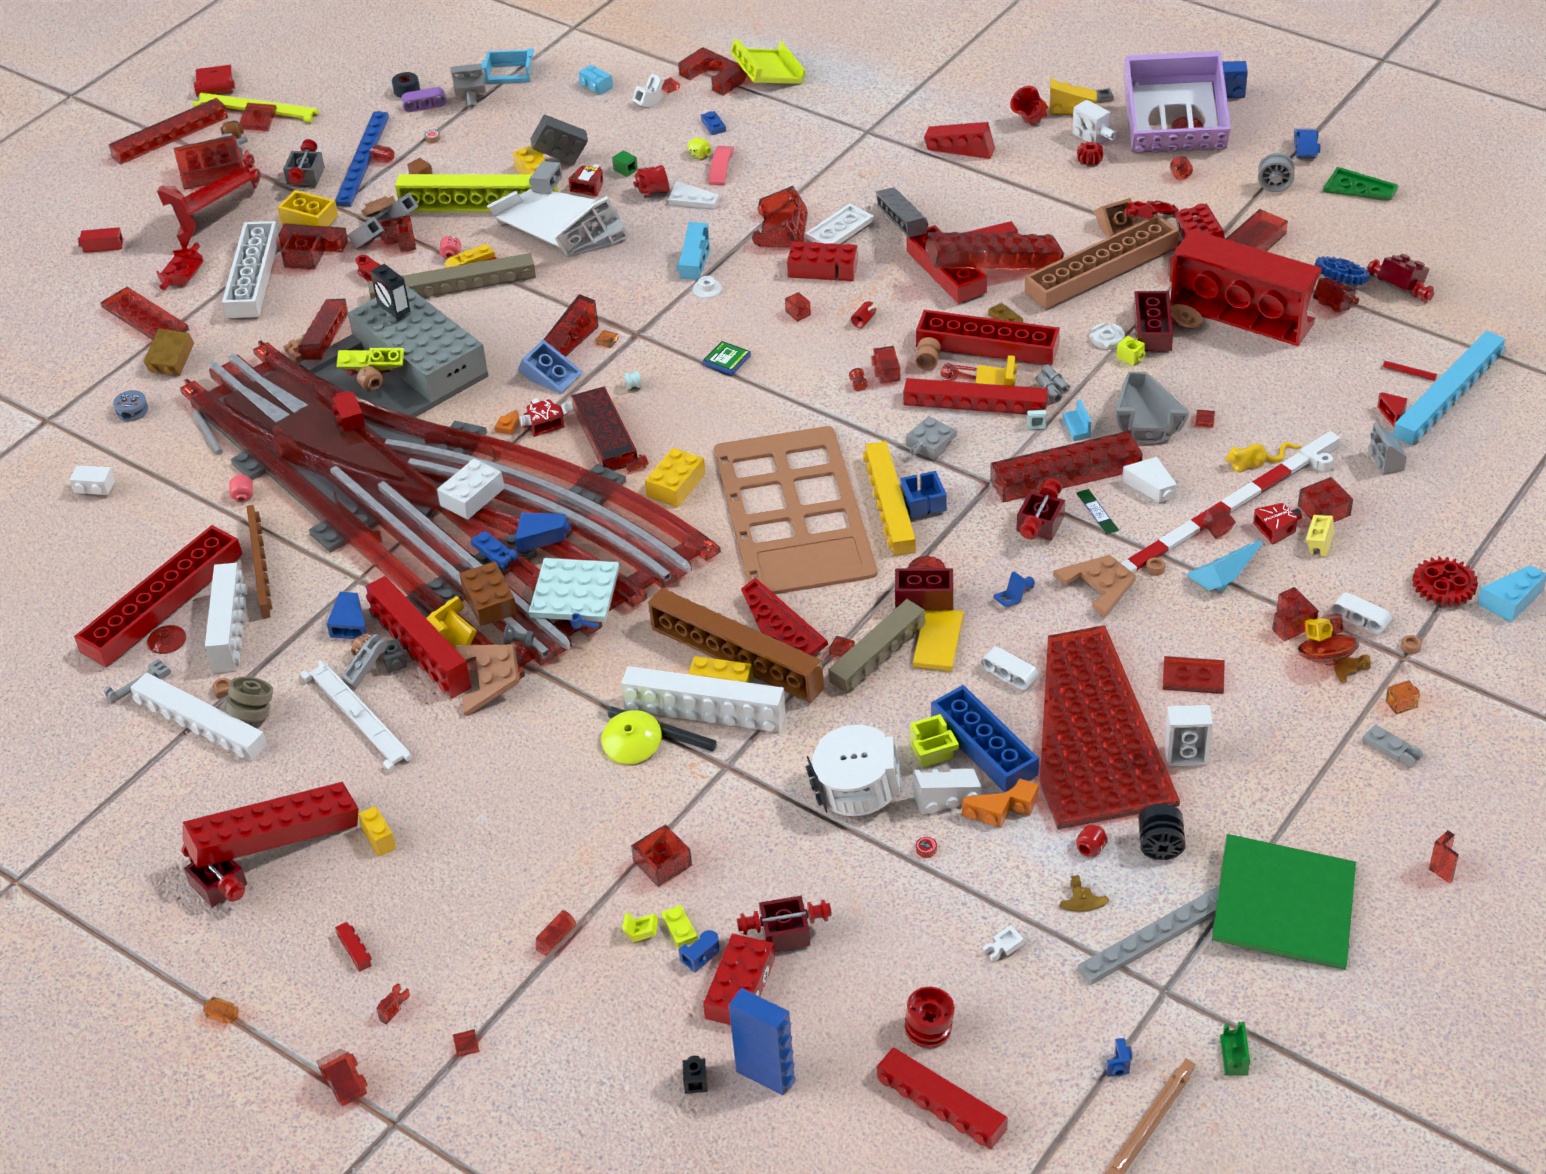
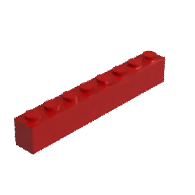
M906 378L903 398L904 405L1027 414V411L1047 409L1048 388Z

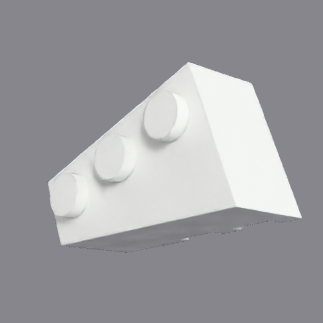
M932 769L931 772L927 773L914 770V798L921 815L961 806L965 797L977 796L982 793V787L974 769H949V772H939L938 769Z

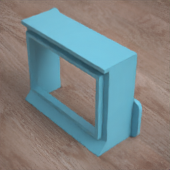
M534 49L487 51L486 60H482L481 63L482 69H484L486 84L529 83ZM526 66V75L491 76L492 67Z

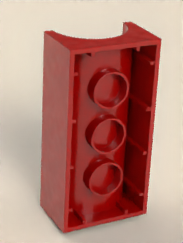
M1191 229L1174 251L1170 304L1171 307L1178 304L1186 305L1197 310L1202 317L1299 347L1315 323V318L1308 316L1307 311L1312 291L1322 268Z

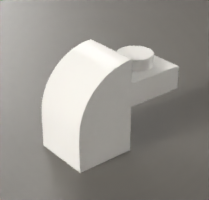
M651 73L646 87H636L632 100L645 107H652L659 103L663 97L660 91L665 80Z

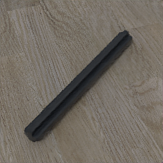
M611 706L607 712L608 717L613 718L626 710ZM658 721L663 736L709 751H714L717 747V741Z

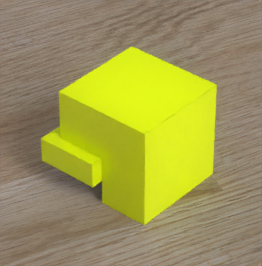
M941 714L910 723V745L922 768L953 759V751L959 749V744L952 731H947V725Z

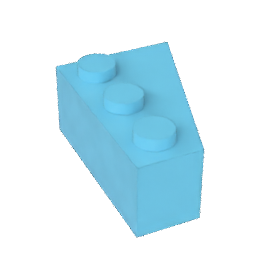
M688 223L680 261L677 263V271L680 273V278L700 279L710 252L708 223Z
M1531 565L1481 587L1477 604L1513 622L1544 591L1546 573Z

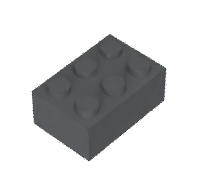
M544 114L530 141L533 150L574 165L586 146L588 137L586 130Z

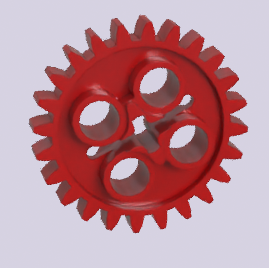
M1438 556V560L1431 557L1430 562L1424 560L1423 564L1419 563L1418 568L1414 570L1412 581L1413 587H1416L1415 592H1420V598L1427 597L1426 602L1433 600V605L1439 602L1442 607H1444L1445 603L1452 607L1453 603L1460 606L1461 602L1466 604L1468 599L1472 600L1478 587V577L1474 576L1475 571H1470V566H1463V561L1456 563V558L1449 561V557L1442 560Z

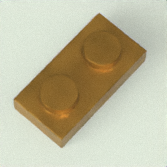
M1002 302L988 309V315L993 319L1023 323V318Z

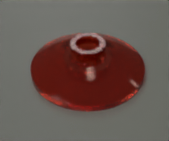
M176 625L161 626L149 635L147 643L150 650L155 653H172L184 645L186 633L183 628Z

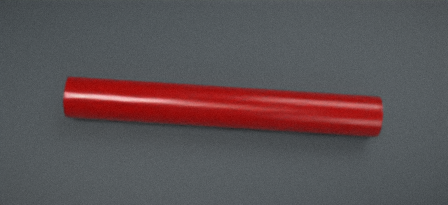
M1384 361L1383 363L1384 368L1434 381L1437 378V374L1389 361Z

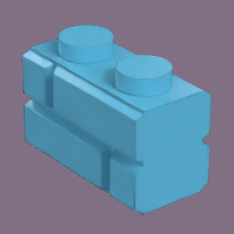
M589 65L586 69L584 68L579 71L580 84L591 89L593 92L595 91L601 95L606 90L608 91L613 88L612 76L601 69Z

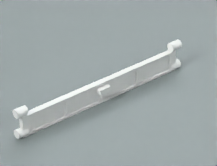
M324 661L318 662V668L309 673L306 670L301 672L300 675L306 682L314 679L387 758L383 765L388 771H393L395 769L394 764L402 759L406 761L412 759V755Z

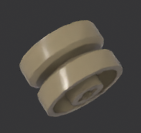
M254 677L233 678L229 684V696L225 705L226 712L232 717L244 721L265 720L269 715V702L272 700L273 695L271 684Z

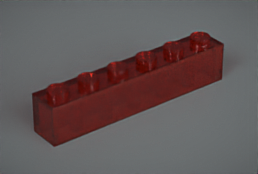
M345 298L325 300L303 339L298 344V352L301 354L302 360L323 359L348 315Z

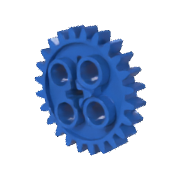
M1329 256L1318 257L1315 261L1314 266L1322 268L1321 274H1324V277H1330L1329 279H1333L1336 282L1344 284L1346 282L1350 285L1352 283L1355 285L1368 283L1370 273L1368 270H1365V267H1360L1359 264Z

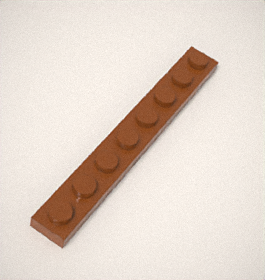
M249 505L246 508L259 607L263 619L271 618L270 610L273 609L271 598H268L271 596L269 585L266 586V584H269L268 574L265 573V571H268L266 560H263L266 559L265 550L261 548L264 546L263 536H260V534H263L261 523H258L261 522L259 511L255 512L254 505Z

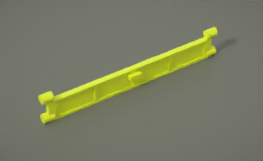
M200 93V100L193 101V107L201 108L202 105L255 113L303 118L304 122L309 123L313 121L312 115H318L319 109L207 93Z

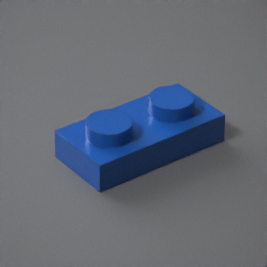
M715 111L701 114V121L711 135L726 132V126Z

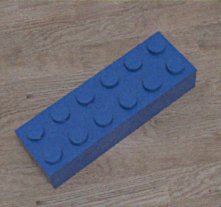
M962 685L931 702V717L941 714L947 725V731H952L959 747L1004 792L1011 790L1017 784L1019 778L1029 781L1039 775V758L966 686Z

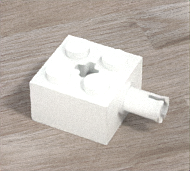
M1085 100L1074 107V135L1085 141H1093L1099 144L1107 139L1113 141L1117 136L1116 131L1109 129V111L1089 100Z

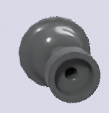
M507 623L503 636V645L511 644L513 640L525 642V646L532 647L534 632L527 631L526 634L516 633L515 629L510 626V623Z

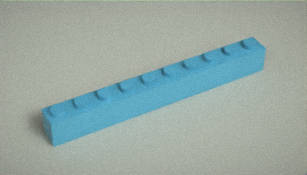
M1485 331L1395 423L1394 437L1410 445H1413L1417 440H1421L1427 430L1429 431L1433 424L1441 419L1442 414L1445 411L1448 412L1451 405L1457 402L1463 393L1468 391L1472 383L1475 384L1479 376L1485 374L1487 368L1493 365L1499 356L1503 355L1506 349L1504 346L1505 338Z

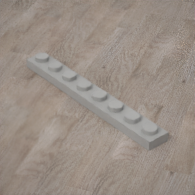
M1219 886L1078 964V971L1092 985L1215 915Z

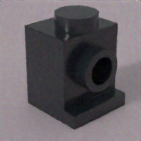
M693 1055L688 1057L687 1060H682L685 1094L708 1092L705 1058L701 1059L699 1056Z

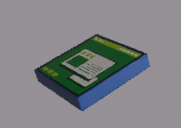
M721 341L703 359V365L733 375L751 356V351Z

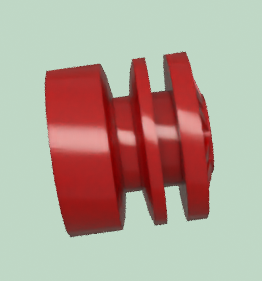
M932 986L921 987L909 996L904 1029L906 1036L912 1043L924 1048H936L946 1043L951 1035L955 1010L951 996L944 990Z

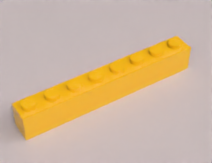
M887 441L865 444V451L862 452L863 462H867L866 472L867 475L870 474V486H874L872 489L874 499L877 498V511H881L879 513L881 524L884 523V535L888 536V549H892L893 556L916 553V539Z

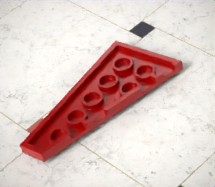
M754 578L741 588L742 594L761 633L784 642L793 648L800 649L811 656H815L829 645L828 641L757 578Z

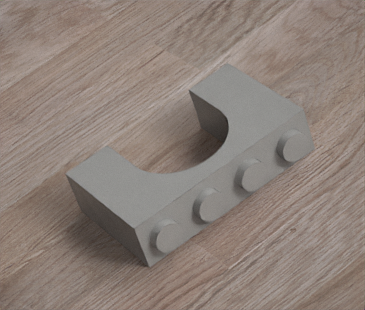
M408 193L347 236L357 249L417 208L418 205L410 193Z

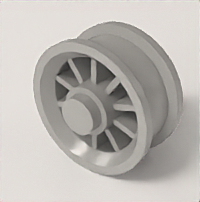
M1281 153L1265 156L1258 166V181L1261 187L1270 192H1281L1288 189L1293 184L1295 178L1293 160Z

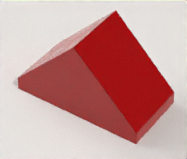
M1384 392L1379 393L1377 407L1393 427L1405 414L1408 398Z

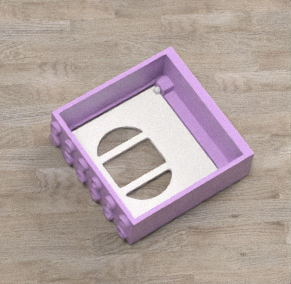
M1221 51L1128 55L1125 57L1123 79L1131 152L1227 148L1231 127ZM1185 105L1188 128L1167 129L1164 107ZM1191 106L1198 108L1203 113L1205 118L1203 128H1194ZM1157 107L1160 111L1162 130H1152L1148 122L1150 113Z

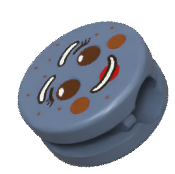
M137 390L122 392L113 401L116 415L123 421L138 420L148 412L146 397Z

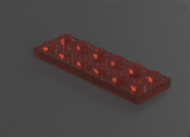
M127 286L100 302L103 309L152 340L158 329L178 332L189 331L188 324Z

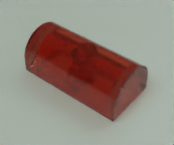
M562 910L536 937V951L547 956L576 926L573 916L567 911Z

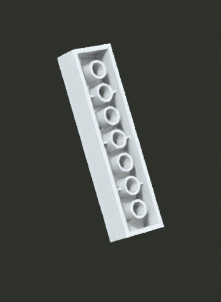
M276 221L244 222L222 300L226 318L259 317L280 238Z
M630 666L627 667L621 682L626 711L639 710L650 715L779 733L786 716L783 687Z

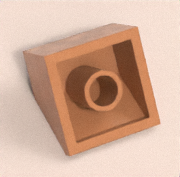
M1131 198L1104 205L1094 210L1099 227L1108 237L1139 223L1136 216L1125 215V209L1132 202Z

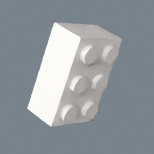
M474 458L437 489L440 506L468 520L504 489L502 472Z
M1210 705L1167 707L1164 740L1166 767L1208 765L1213 726Z

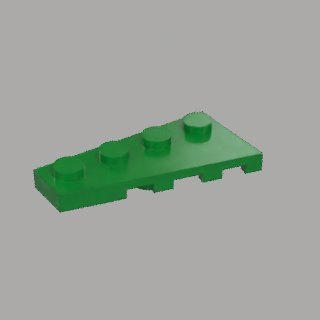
M1336 167L1323 187V192L1386 200H1392L1398 190V184L1341 167Z

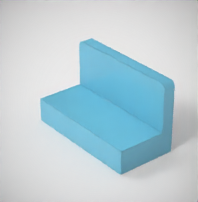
M1081 399L1077 400L1075 411L1062 413V419L1073 441L1091 438V419Z

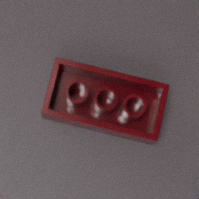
M1134 291L1133 309L1136 340L1145 343L1144 351H1172L1173 325L1169 291Z

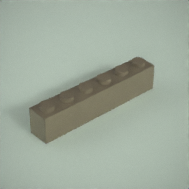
M906 599L828 669L829 681L846 693L857 687L861 680L869 676L891 653L896 652L901 644L909 640L918 629L924 626L926 623L925 610Z

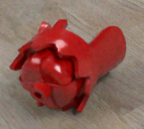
M1024 86L1012 96L1010 101L1011 110L1021 115L1025 123L1028 122L1031 126H1034V122H1041L1042 118L1048 116L1046 109H1048L1047 102L1040 98L1036 87Z
M659 165L655 168L653 166L636 169V181L633 182L634 188H638L641 194H645L644 197L655 192H670L664 166Z

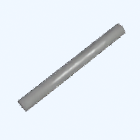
M199 410L193 411L195 419L216 454H222V448Z

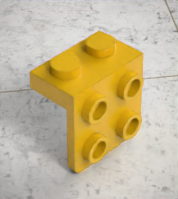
M1008 355L1006 369L978 365L975 383L1015 386L1016 375L1013 374H1016L1018 365L1014 363L1015 356Z

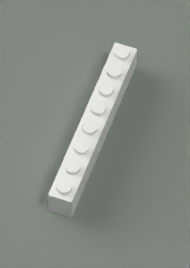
M145 673L130 687L133 700L137 704H142L151 711L162 714L166 719L177 722L181 727L191 729L195 734L206 737L210 742H216L224 749L235 752L241 758L252 761L268 746L264 732L149 673Z

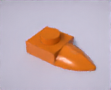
M514 410L505 416H500L495 425V432L512 435L519 422L518 411Z

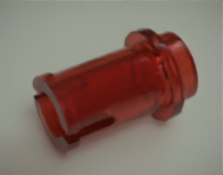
M640 454L639 457L624 462L628 473L641 467L646 468V465H649L645 454Z

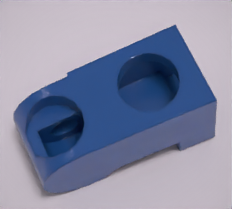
M707 930L702 932L699 939L690 947L685 944L678 949L680 961L696 973L719 952L718 934L715 931Z

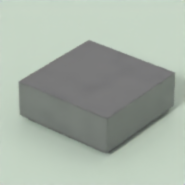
M1110 88L1095 90L1097 91L1098 103L1114 101Z

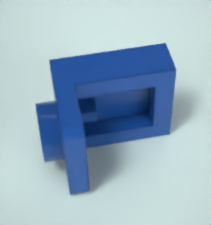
M1125 1038L1115 1039L1114 1053L1116 1059L1107 1060V1077H1120L1130 1074V1063L1133 1060L1131 1047H1127Z

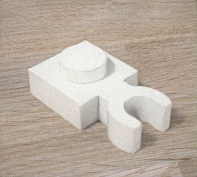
M1010 925L993 937L995 943L985 945L983 950L986 955L993 951L994 953L990 955V959L992 962H996L1003 952L1008 956L1023 946L1025 941Z

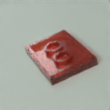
M1164 656L1162 690L1224 694L1225 660Z

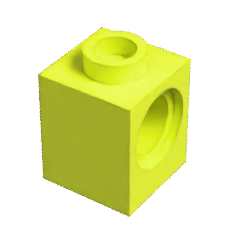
M1127 335L1117 344V358L1130 365H1136L1145 357V343Z

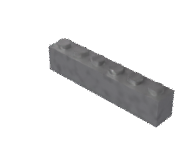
M895 187L876 191L877 206L907 237L927 233V218Z

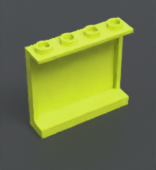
M739 39L733 40L730 53L753 83L802 84L806 70L782 41L779 42L778 49L745 48Z

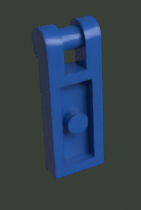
M486 531L470 540L474 548L492 562L496 561L497 565L502 569L508 566L510 561L514 562L518 559V555L513 549L510 550Z

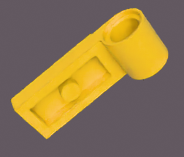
M488 244L480 245L448 258L445 262V268L491 259L495 257V251Z

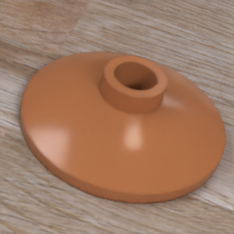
M1181 304L1171 307L1172 319L1179 323V325L1196 328L1202 324L1203 318L1194 308Z

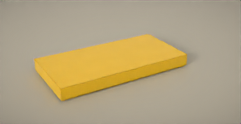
M925 610L926 623L920 629L913 667L943 671L953 670L964 611Z

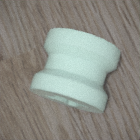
M638 370L631 374L628 372L624 373L627 390H631L632 387L641 388Z

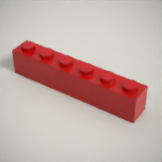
M893 1047L877 1065V1079L883 1085L890 1086L902 1097L916 1102L921 1109H927L932 1112L939 1120L948 1122L958 1132L972 1137L979 1145H985L992 1150L1007 1131V1116Z

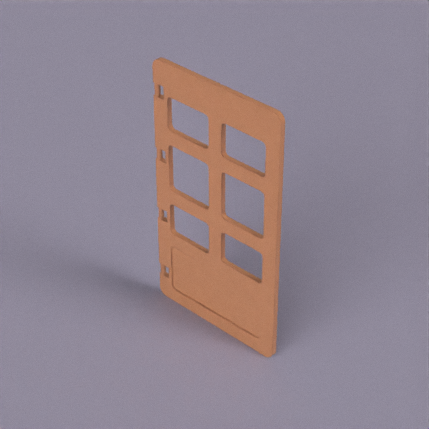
M823 426L715 445L714 452L748 583L753 580L751 575L757 574V579L774 594L870 579L877 576V566L833 427ZM821 448L827 450L830 460L828 464L791 469L789 467L787 454ZM773 457L777 469L776 472L742 478L736 477L733 463ZM722 460H728V463L722 464ZM829 475L835 476L841 499L809 505L800 504L794 484L795 481ZM774 484L781 485L787 508L746 514L740 493L741 490ZM737 496L738 500L732 501L731 497ZM843 511L846 513L850 525L849 528L810 534L807 530L805 518ZM791 521L795 534L794 537L759 543L753 542L750 531L751 526ZM747 534L748 539H742L741 535Z

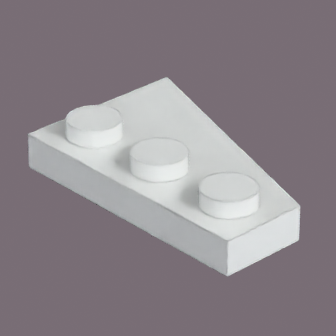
M676 181L668 203L669 205L715 209L719 201V195Z

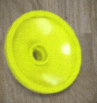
M639 710L625 711L613 717L604 727L601 736L602 747L606 755L617 763L624 765L638 764L650 758L657 751L661 743L662 732L658 721L649 713Z

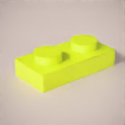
M682 905L661 912L662 919L678 949L684 944L689 945L698 940V936Z

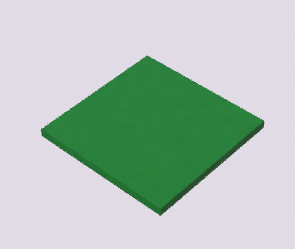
M1227 834L1212 941L1345 970L1348 959L1356 861Z

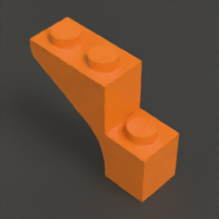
M1019 778L1017 784L1007 792L967 796L962 801V816L1000 828L1010 810L1030 816L1039 798V784Z

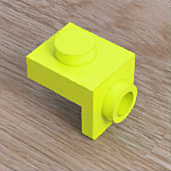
M626 913L624 915V923L622 924L623 932L633 942L654 937L657 933L658 917L655 914H650L635 919L630 913Z

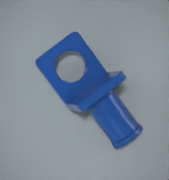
M1014 571L1011 573L1006 591L994 594L993 598L1004 607L1020 603L1024 590L1034 588L1035 581L1031 576L1023 578ZM1001 597H1007L1011 601H1005Z

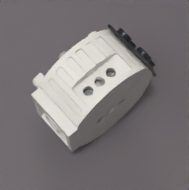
M849 725L838 728L825 735L819 741V745L813 754V766L809 756H806L808 765L805 768L809 778L812 777V779H809L811 788L817 792L815 794L819 806L823 805L825 812H828V808L835 813L845 816L866 815L887 805L893 796L900 795V763L893 736L885 737L883 732L874 727Z

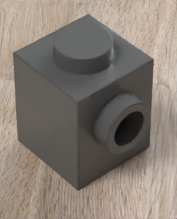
M398 639L388 641L384 653L381 654L388 673L406 668L404 652Z

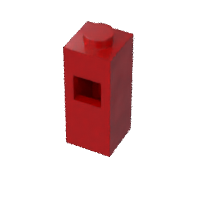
M120 227L81 230L80 237H78V245L82 247L83 253L122 250L124 241Z

